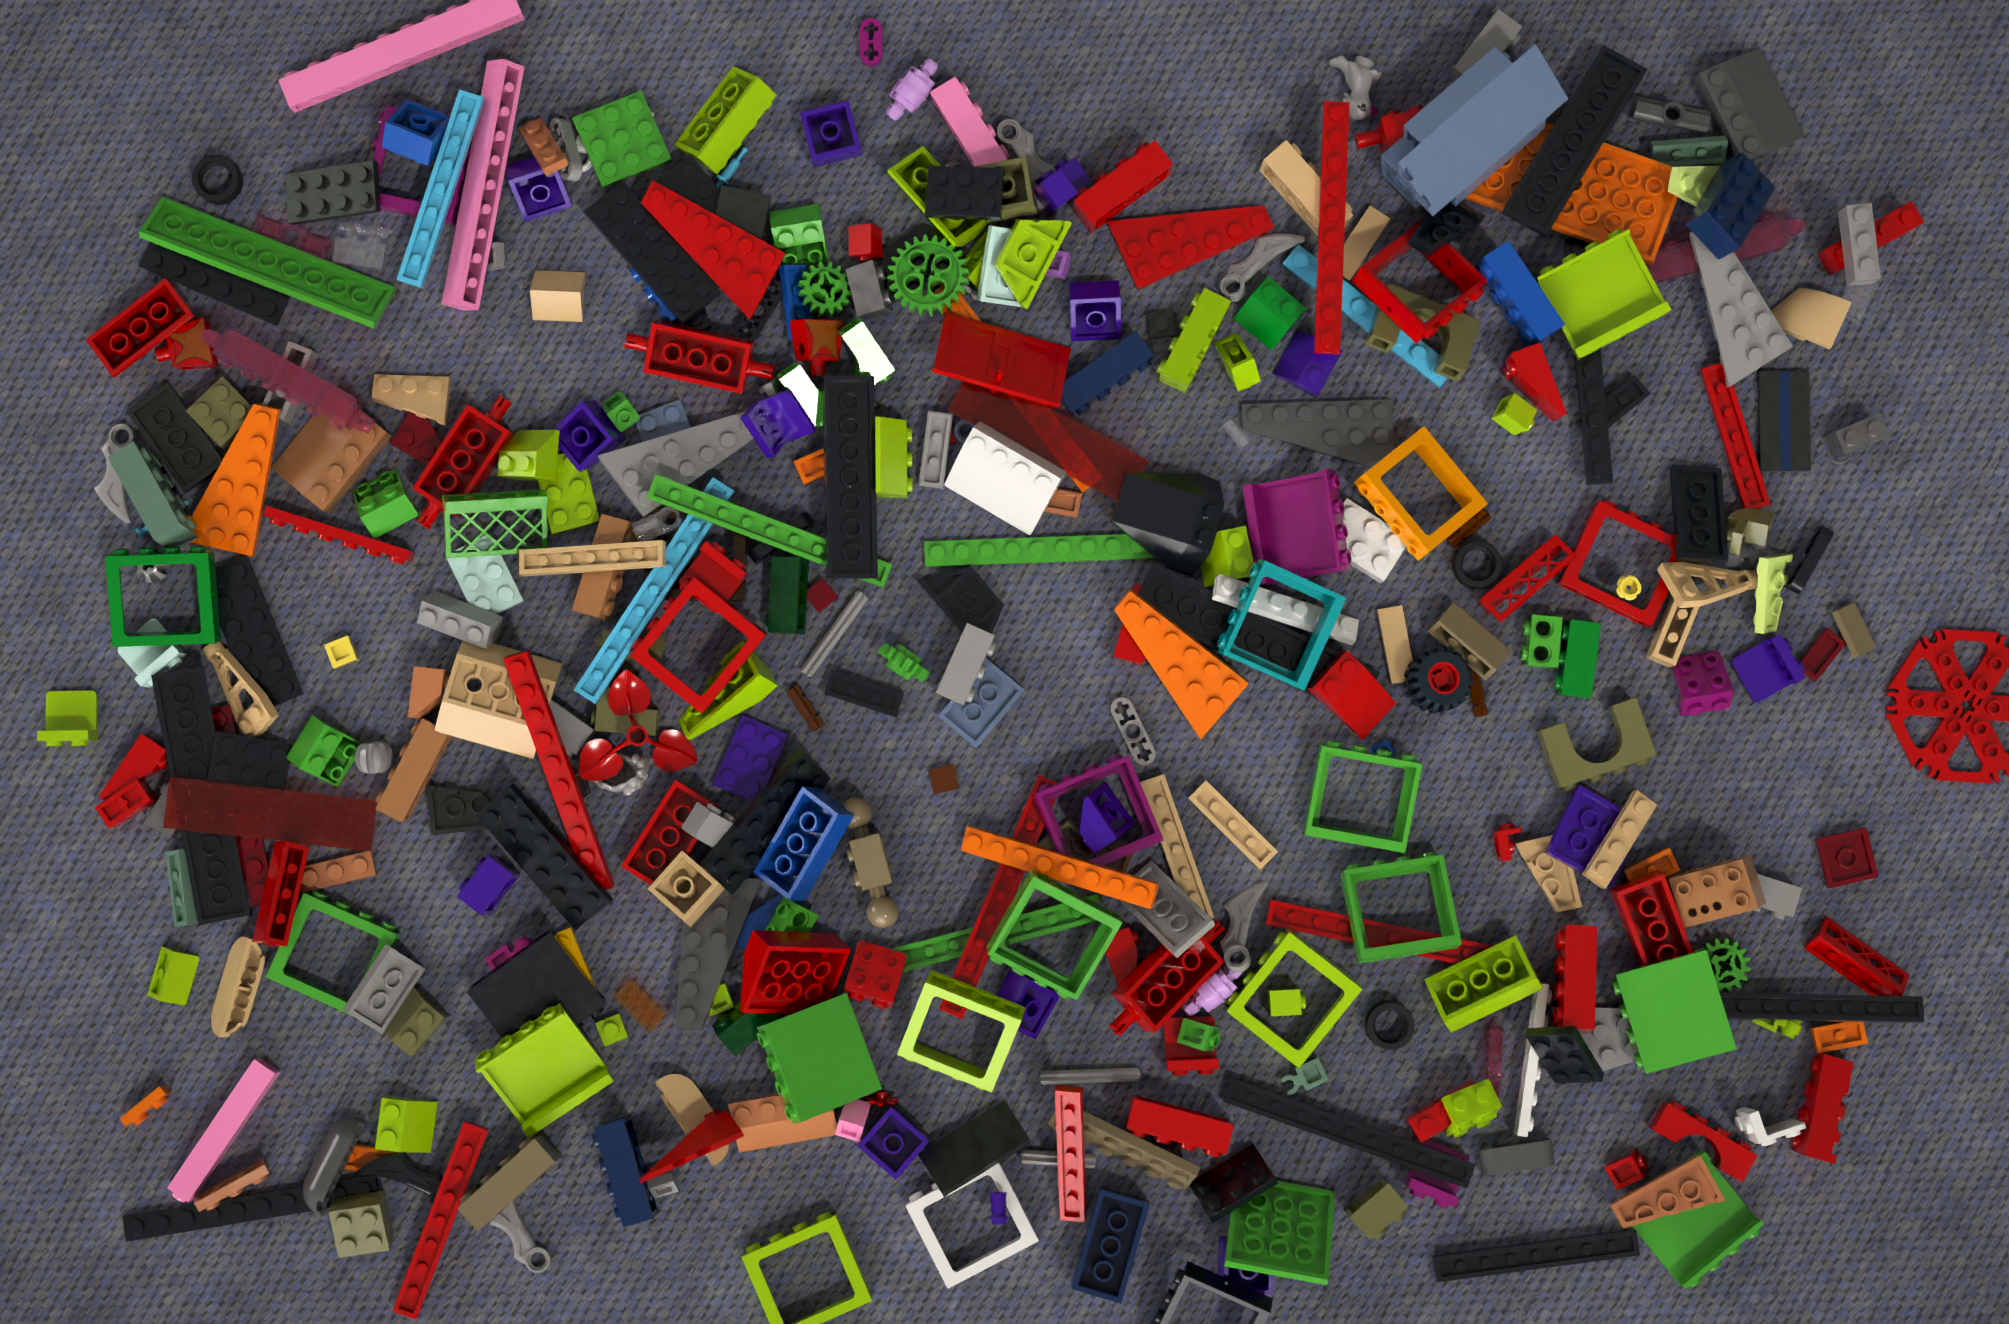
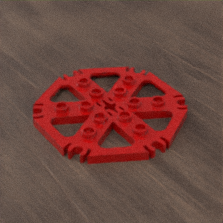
M1939 629L1943 634L1944 640H1942V635L1938 630L1933 632L1936 638L1934 643H1930L1926 636L1921 638V642L1917 640L1886 689L1891 688L1897 692L1885 693L1886 697H1893L1895 700V704L1893 706H1885V710H1895L1896 713H1885L1911 766H1914L1918 759L1921 761L1916 764L1915 769L1917 771H1920L1925 764L1929 766L1930 771L1926 777L1932 778L1936 774V770H1938L1933 780L1994 784L1991 778L1994 782L2001 781L1998 777L1999 770L2002 769L2006 776H2009V754L2005 752L1990 721L2009 722V696L1991 695L2009 667V648L2004 646V640L2007 636H2000L1996 643V638L2000 634L1997 632ZM1958 640L1982 642L1987 647V651L1969 678H1967L1953 651V644ZM1925 658L1928 660L1944 692L1911 690L1907 687L1906 679L1920 659ZM1971 699L1970 707L1973 708L1972 711L1962 713L1963 706L1961 702H1967ZM1909 715L1942 718L1924 748H1917L1904 725L1905 718ZM1965 734L1982 765L1978 772L1952 771L1948 767L1947 763L1950 756Z

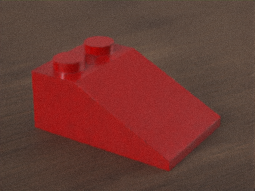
M1540 343L1515 351L1503 361L1505 365H1502V371L1507 380L1510 379L1512 385L1552 422L1558 421L1567 414Z
M1348 651L1339 652L1307 688L1361 740L1371 732L1396 704L1371 673Z

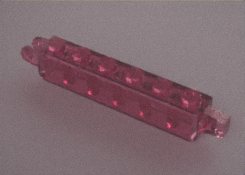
M1774 215L1762 217L1759 219L1760 222L1753 225L1741 248L1734 251L1739 261L1781 251L1782 248L1788 245L1790 238L1795 237L1805 229V223L1800 218L1785 221L1783 216L1777 218ZM1690 237L1687 238V242L1678 243V240L1663 244L1664 248L1658 249L1653 264L1645 263L1656 284L1700 272L1698 263L1695 260Z
M206 329L201 332L202 341L214 349L212 353L219 357L218 363L229 369L234 365L241 369L239 373L241 376L252 382L255 378L263 382L261 387L274 394L279 390L285 394L283 399L295 406L299 402L306 405L307 409L305 411L317 418L321 414L329 418L328 424L342 430L344 426L349 430L353 428L368 434L374 425L375 420L362 411L363 406L360 400L235 330H226L223 335L212 329Z

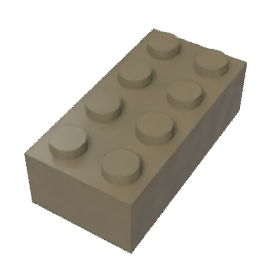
M543 1134L537 1137L535 1135L528 1137L518 1146L520 1149L518 1154L514 1151L511 1155H508L498 1164L501 1167L499 1171L494 1169L479 1182L482 1185L480 1188L474 1187L460 1199L463 1204L457 1209L477 1232L490 1223L512 1200L514 1201L562 1157Z

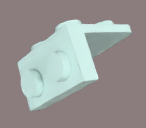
M150 619L136 632H165L167 630L157 619ZM180 645L118 647L119 655L138 675L134 679L140 686L148 688L153 687L151 675L174 670L183 662L182 659L188 655Z

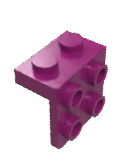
M1710 651L1678 658L1676 666L1671 668L1680 691L1678 707L1681 716H1694L1702 712L1714 710L1722 711L1731 707L1734 690L1720 652Z
M1430 1139L1420 1143L1469 1161V1157L1466 1154ZM1410 1168L1404 1185L1410 1188V1194L1424 1199L1425 1195L1434 1198V1204L1446 1209L1449 1205L1457 1206L1459 1197L1456 1196L1459 1188L1458 1185Z

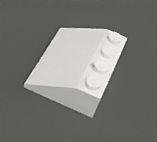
M979 421L966 439L944 486L1031 536L1064 478L1066 471Z

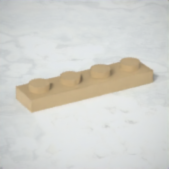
M1206 780L1188 797L1259 870L1278 853Z
M1638 790L1633 791L1582 875L1601 889L1607 888L1657 804Z

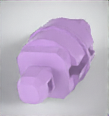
M926 59L920 65V70L911 66L904 72L901 78H898L897 83L889 94L895 102L891 103L886 111V114L894 121L904 114V109L913 113L920 107L923 101H926L927 96L935 85L929 77L933 76L938 68V65L932 59Z
M1227 966L1225 970L1219 967L1193 993L1194 997L1189 998L1182 1008L1189 1016L1198 1013L1201 1007L1209 1013L1222 1002H1226V999L1238 988L1233 980L1237 979L1243 972L1235 973L1228 969Z

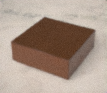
M953 764L929 770L934 794L959 789Z

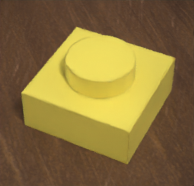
M345 636L324 645L334 669L359 660L350 636Z

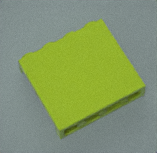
M1620 228L1607 235L1609 240L1601 244L1599 241L1589 244L1585 247L1586 252L1579 256L1576 253L1568 255L1562 259L1563 264L1556 268L1550 265L1540 270V276L1536 278L1538 285L1565 323L1561 329L1578 360L1671 311L1668 302H1665L1634 244L1629 229L1623 232Z
M561 1003L555 1007L547 1008L536 1020L524 1023L519 1031L513 1035L503 1037L498 1045L490 1050L482 1051L474 1060L476 1072H481L519 1120L522 1131L527 1137H531L614 1082L612 1072Z

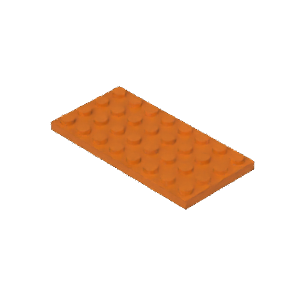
M1546 122L1545 130L1465 199L1502 212L1554 125ZM1603 143L1551 230L1588 243L1599 241L1601 244L1609 240L1607 235L1620 228L1623 232L1629 229L1631 232L1630 236L1643 261L1652 265L1678 199L1677 196L1667 192L1673 166Z

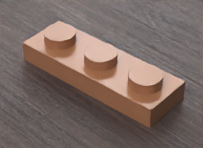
M541 117L518 127L521 136L546 176L569 166L566 157Z
M372 850L305 866L301 892L306 893L377 875Z
M263 1158L194 1196V1204L200 1212L204 1209L209 1211L220 1204V1200L227 1196L232 1198L239 1195L245 1186L251 1183L256 1185L267 1178L266 1175L269 1174L267 1162Z

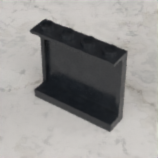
M552 927L468 987V995L501 1038L513 1035L520 1030L524 1023L536 1020L547 1008L555 1007L560 1003L579 1028L584 1025L583 1021L590 1016L593 1019L605 1010L603 1008L606 1005L605 998L599 995L557 939L558 935Z

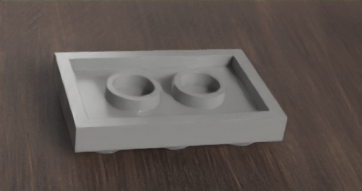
M385 944L342 1010L383 1034L425 968Z

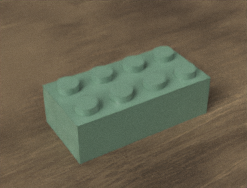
M133 441L108 457L153 540L164 547L178 546L182 548L199 537L195 531L197 527L196 522L189 514L186 515L183 510L186 505L178 494H174L172 490L174 484L170 477L161 471L160 468L163 464L156 454H151L145 446L141 447Z

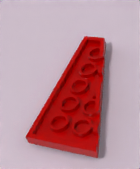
M652 180L641 203L748 319L751 320L786 253Z
M1264 205L1107 221L1137 290L1274 229Z

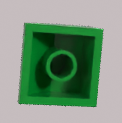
M1268 276L1233 319L1272 351L1304 314L1306 308Z

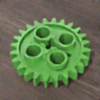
M925 234L922 242H919L915 236L913 245L905 241L906 250L897 248L899 258L892 256L891 260L895 266H888L889 272L893 274L887 276V279L893 283L889 288L891 292H896L894 295L895 300L902 299L900 303L902 308L910 304V313H913L918 308L920 316H923L925 310H928L930 316H933L934 309H938L940 314H943V307L945 305L951 310L952 300L957 303L960 302L957 294H966L965 289L961 285H969L968 279L964 278V276L969 275V269L963 268L967 265V260L961 259L963 256L962 251L955 252L956 247L952 244L947 246V238H944L939 243L937 235H934L932 241H928V237ZM930 255H935L931 264L933 275H930L928 279L927 295L922 296L926 286L924 276L928 275ZM917 257L925 259L924 263L920 266L912 264L913 260ZM942 261L950 263L949 267L945 270L937 268V265ZM912 281L920 283V286L915 290L907 288L908 284ZM937 285L945 287L944 291L940 294L932 292V289Z

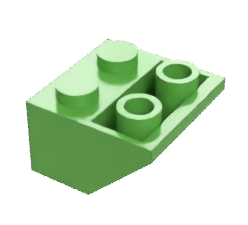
M819 204L769 212L775 248L786 253L780 266L818 264L820 261L822 263L829 262Z
M397 468L385 471L379 477L367 483H362L352 490L359 517L374 539L419 516L416 504Z
M312 715L286 759L299 769L339 787L354 762L355 750L362 742L332 724Z

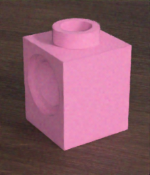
M861 1099L845 1104L835 1135L860 1142L871 1104Z

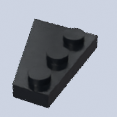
M1449 202L1434 216L1427 212L1407 244L1430 256L1482 223L1485 215L1461 202L1457 206Z

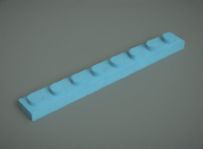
M459 89L397 276L399 282L423 289L485 101L482 96Z
M1297 245L1282 265L1316 291L1317 258L1300 245ZM1343 280L1342 312L1369 333L1377 305ZM1400 329L1396 344L1391 351L1440 388L1447 377L1434 372L1439 354L1422 341L1416 344Z

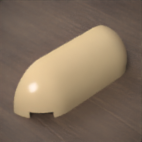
M240 937L231 947L214 1001L211 1026L214 1034L218 1037H229L230 1034L237 1031L241 1026H245L260 982L265 957L262 955L259 945L247 937Z
M670 1074L656 1081V1086L663 1092L661 1095L663 1102L686 1135L705 1120V1114L713 1111L697 1086L688 1077L680 1074ZM729 1144L706 1154L712 1166L717 1165L726 1156Z

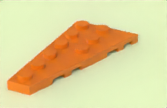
M259 403L253 404L191 516L197 524L195 531L199 536L191 541L192 543L247 556L255 555L281 413L280 408Z
M1130 588L1114 607V611L1201 740L1247 687L1249 680Z

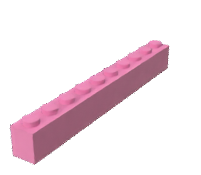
M469 0V3L462 6L454 5L447 8L446 12L440 15L432 14L426 16L422 22L415 25L406 24L400 28V31L393 34L384 33L373 42L359 43L354 46L353 50L346 53L337 52L331 55V59L326 61L312 62L306 69L299 72L297 70L290 71L284 75V78L278 81L289 107L296 113L523 21L525 18L518 0Z
M506 59L487 61L481 96L484 97L485 101L473 134L441 303L442 305L463 311L479 310L524 73V66Z

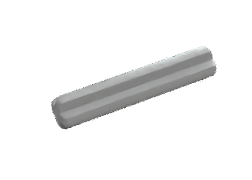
M1023 1149L1021 1151V1163L1058 1166L1057 1151ZM1085 1154V1168H1095L1096 1156L1094 1154Z

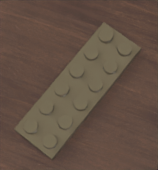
M1056 1108L1047 1123L1052 1126L1054 1131H1056ZM1083 1111L1084 1145L1090 1144L1098 1148V1151L1106 1156L1113 1155L1121 1159V1162L1126 1166H1136L1144 1170V1173L1149 1177L1161 1178L1167 1181L1169 1186L1178 1190H1186L1197 1177L1201 1167Z

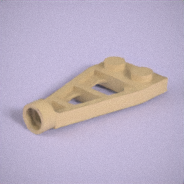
M1686 562L1661 563L1657 569L1679 608L1701 607L1745 592L1746 590L1756 589L1758 584V575L1753 569L1735 571ZM1691 576L1702 578L1708 590L1699 592ZM1715 578L1723 579L1727 588L1721 589Z
M221 641L207 645L203 652L207 659L213 663L241 733L246 737L259 739L279 714L267 694L227 648L225 649ZM230 669L239 679L234 687L228 673ZM243 689L247 690L254 701L246 711L239 698V694Z

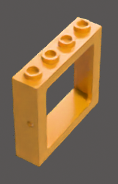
M1425 426L1354 482L1359 492L1372 504L1376 513L1386 521L1391 531L1400 538L1407 547L1408 552L1418 561L1488 504ZM1413 450H1415L1462 507L1458 513L1431 535H1426L1381 480L1383 474Z

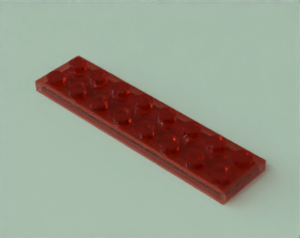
M965 381L962 382L947 410L974 426L979 421L983 422L1066 471V475L1115 501L1117 500L1124 473H1143L1149 463V460L1044 404L1000 391L992 393L989 388Z
M170 777L163 828L274 841H289L371 852L377 803L374 800Z

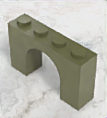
M1387 285L1421 320L1426 322L1447 306V304L1429 300L1424 295L1409 292L1402 286ZM1378 306L1365 345L1388 354L1396 344L1401 328ZM1454 313V317L1446 326L1442 327L1439 325L1437 327L1442 346L1434 372L1458 381L1466 372L1481 320L1474 318L1469 313H1461L1459 315Z
M603 630V635L598 637V651L612 631ZM642 633L641 637L645 638L648 633ZM661 634L649 649V654L657 661H664L665 635ZM633 649L631 650V652L629 653V655L627 656V658L625 659V661H624L623 663H625V662H627V661H629V660H634V659L630 656V655L633 653V651H634ZM611 681L597 702L596 711H592L591 726H595L594 731L626 734L627 729L632 726L628 713L623 716H617L608 705ZM646 709L642 713H633L637 725L644 727L647 730L648 736H658L660 711Z
M1637 698L1608 706L1617 732V746L1614 753L1601 763L1588 762L1576 753L1565 722L1537 731L1556 788L1564 787L1565 791L1572 790L1579 785L1578 782L1587 779L1589 783L1603 779V773L1611 771L1612 775L1626 771V765L1635 763L1636 767L1651 762L1650 757L1657 754Z

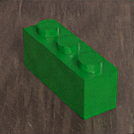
M1570 619L1566 621V625H1562L1561 640H1564L1563 650H1560L1559 654L1560 675L1556 674L1554 680V689L1558 690L1557 696L1586 700L1592 699L1601 623Z

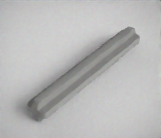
M860 591L854 594L801 667V671L805 675L812 677L867 602L868 597Z
M1138 1067L1042 1070L1040 1072V1082L1043 1085L1139 1082L1141 1079V1072Z

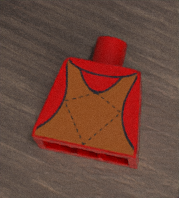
M203 317L182 325L166 338L168 345L155 348L158 362L171 360L173 367L178 370L219 367L210 323Z
M791 320L790 327L795 359L797 361L810 362L811 377L825 376V362L838 361L840 358L842 338L837 331L844 327V321Z

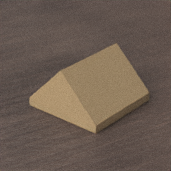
M535 270L530 288L533 320L583 322L585 272Z

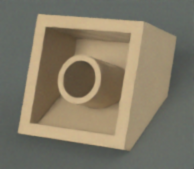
M681 851L648 890L691 927L722 893L724 888L686 853Z

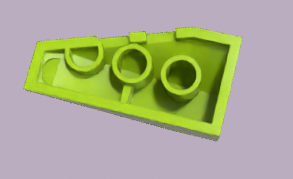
M742 640L723 657L720 662L722 667L714 677L710 676L706 681L708 686L702 695L707 692L745 645V641ZM753 652L704 713L701 714L689 705L678 721L686 739L691 740L759 703L778 687V684L768 666Z

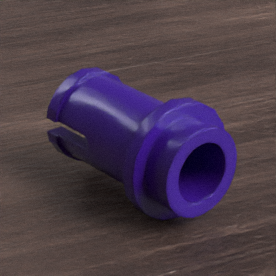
M1007 1192L990 1193L991 1216H989V1219L992 1220L993 1225L1007 1224V1219L1010 1218L1007 1215Z

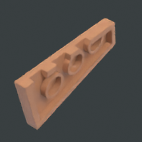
M1697 1154L1611 1202L1609 1206L1621 1227L1626 1228L1656 1220V1218L1675 1215L1682 1211L1697 1209L1708 1204L1720 1203L1726 1200L1701 1155Z

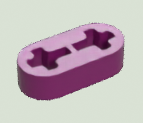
M867 18L860 25V57L863 64L869 67L880 64L883 57L882 25L875 18ZM870 24H873L874 28L878 29L873 34V40H869L868 32L864 31V29L869 28ZM869 45H873L874 53L878 54V56H874L872 61L869 60L868 56H864V54L869 53Z

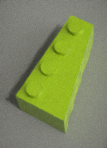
M1206 288L1203 289L1201 294L1196 293L1190 305L1194 307L1191 315L1184 316L1179 327L1183 330L1179 338L1174 336L1168 348L1171 354L1168 360H1162L1157 370V373L1160 374L1159 381L1186 393L1230 306L1231 300Z

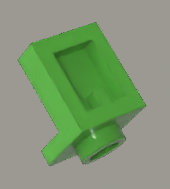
M621 390L600 404L620 432H623L640 419V416Z
M1183 1018L1177 1043L1202 1051L1213 1052L1220 1041V1028Z

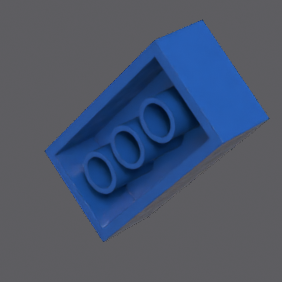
M1509 240L1485 255L1476 265L1478 271L1488 280L1486 283L1492 290L1490 292L1491 298L1497 305H1502L1506 311L1503 313L1505 319L1510 325L1515 324L1519 330L1518 338L1524 346H1532L1543 342L1565 325Z
M802 786L755 868L754 873L788 900L805 901L852 821L854 814L820 788Z

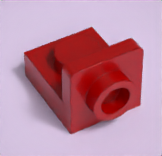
M1513 823L1499 825V831L1492 832L1498 862L1512 860L1511 854H1514V845L1512 839H1508V835L1521 833L1522 829L1521 827L1514 828Z
M1636 1148L1631 1150L1629 1155L1605 1166V1170L1617 1190L1644 1179L1648 1172V1162L1643 1154L1638 1153Z

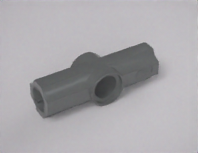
M1639 96L1635 99L1631 114L1634 120L1658 124L1666 129L1677 128L1701 134L1707 133L1711 120L1710 111L1686 107L1677 101L1667 103ZM1666 111L1674 112L1676 120L1669 119Z

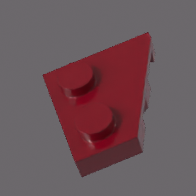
M409 412L390 444L427 466L442 444V440L427 417L424 419L416 416L415 413Z

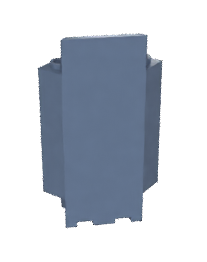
M1534 44L1515 62L1512 61L1505 51L1500 52L1494 47L1404 124V136L1381 155L1382 176L1415 209L1422 205L1434 216L1449 202L1457 206L1545 130L1546 118L1568 100L1537 45Z

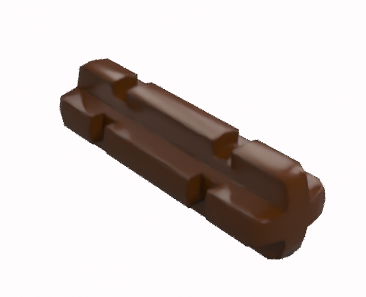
M1481 509L1475 514L1476 517L1470 518L1457 529V532H1453L1447 537L1448 543L1453 548L1458 547L1463 543V539L1469 538L1481 528V524L1484 525L1491 519L1490 514L1485 509Z
M1472 670L1473 674L1469 675V678L1474 679L1473 685L1468 688L1472 690L1470 698L1471 704L1474 703V707H1472L1475 717L1486 716L1488 710L1487 705H1484L1486 700L1483 684L1479 679L1481 677Z
M797 684L791 687L787 694L791 700L795 701L794 705L803 719L808 720L807 725L811 731H816L824 725V722L820 716H816L815 713L817 711L807 696L802 695L804 692Z

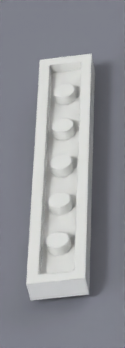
M1218 574L1215 578L1212 600L1237 608L1240 602L1238 600L1239 593L1243 586H1247L1248 583ZM1258 587L1248 612L1313 633L1324 608ZM1339 614L1329 638L1353 645L1357 637L1359 620Z
M1541 983L1544 989L1533 993L1528 1028L1547 1027L1548 1015H1545L1546 1005H1550L1552 990H1549V984ZM1528 1039L1526 1040L1513 1134L1528 1137V1131L1531 1132L1533 1129L1534 1117L1531 1116V1109L1537 1102V1091H1534L1535 1081H1539L1541 1075V1066L1538 1065L1539 1057Z

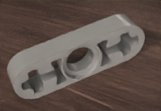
M554 118L549 125V132L569 166L559 170L560 176L564 180L576 182L582 175L583 165L571 124L568 120Z
M1124 697L1115 699L1111 704L1110 712L1134 761L1141 766L1151 764L1156 756L1155 749L1133 704ZM1117 703L1127 704L1129 708L1126 710L1128 718L1134 715L1135 720H1130L1121 726L1119 721L1124 720L1121 713L1116 714L1115 709L1118 708ZM1135 724L1139 727L1140 735L1138 738L1130 739L1127 737L1125 730L1128 725ZM1144 737L1146 743L1141 744L1145 750L1149 749L1151 751V754L1148 755L1149 760L1138 759L1137 755L1140 753L1138 746L1133 749L1131 743H1136Z

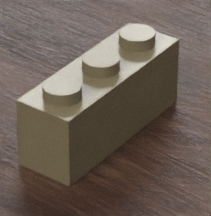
M1455 602L1438 617L1427 631L1446 648L1453 649V654L1456 652L1462 654L1460 659L1462 661L1467 659L1469 662L1467 666L1485 681L1498 670L1511 652L1502 641L1493 636L1483 625L1473 619Z

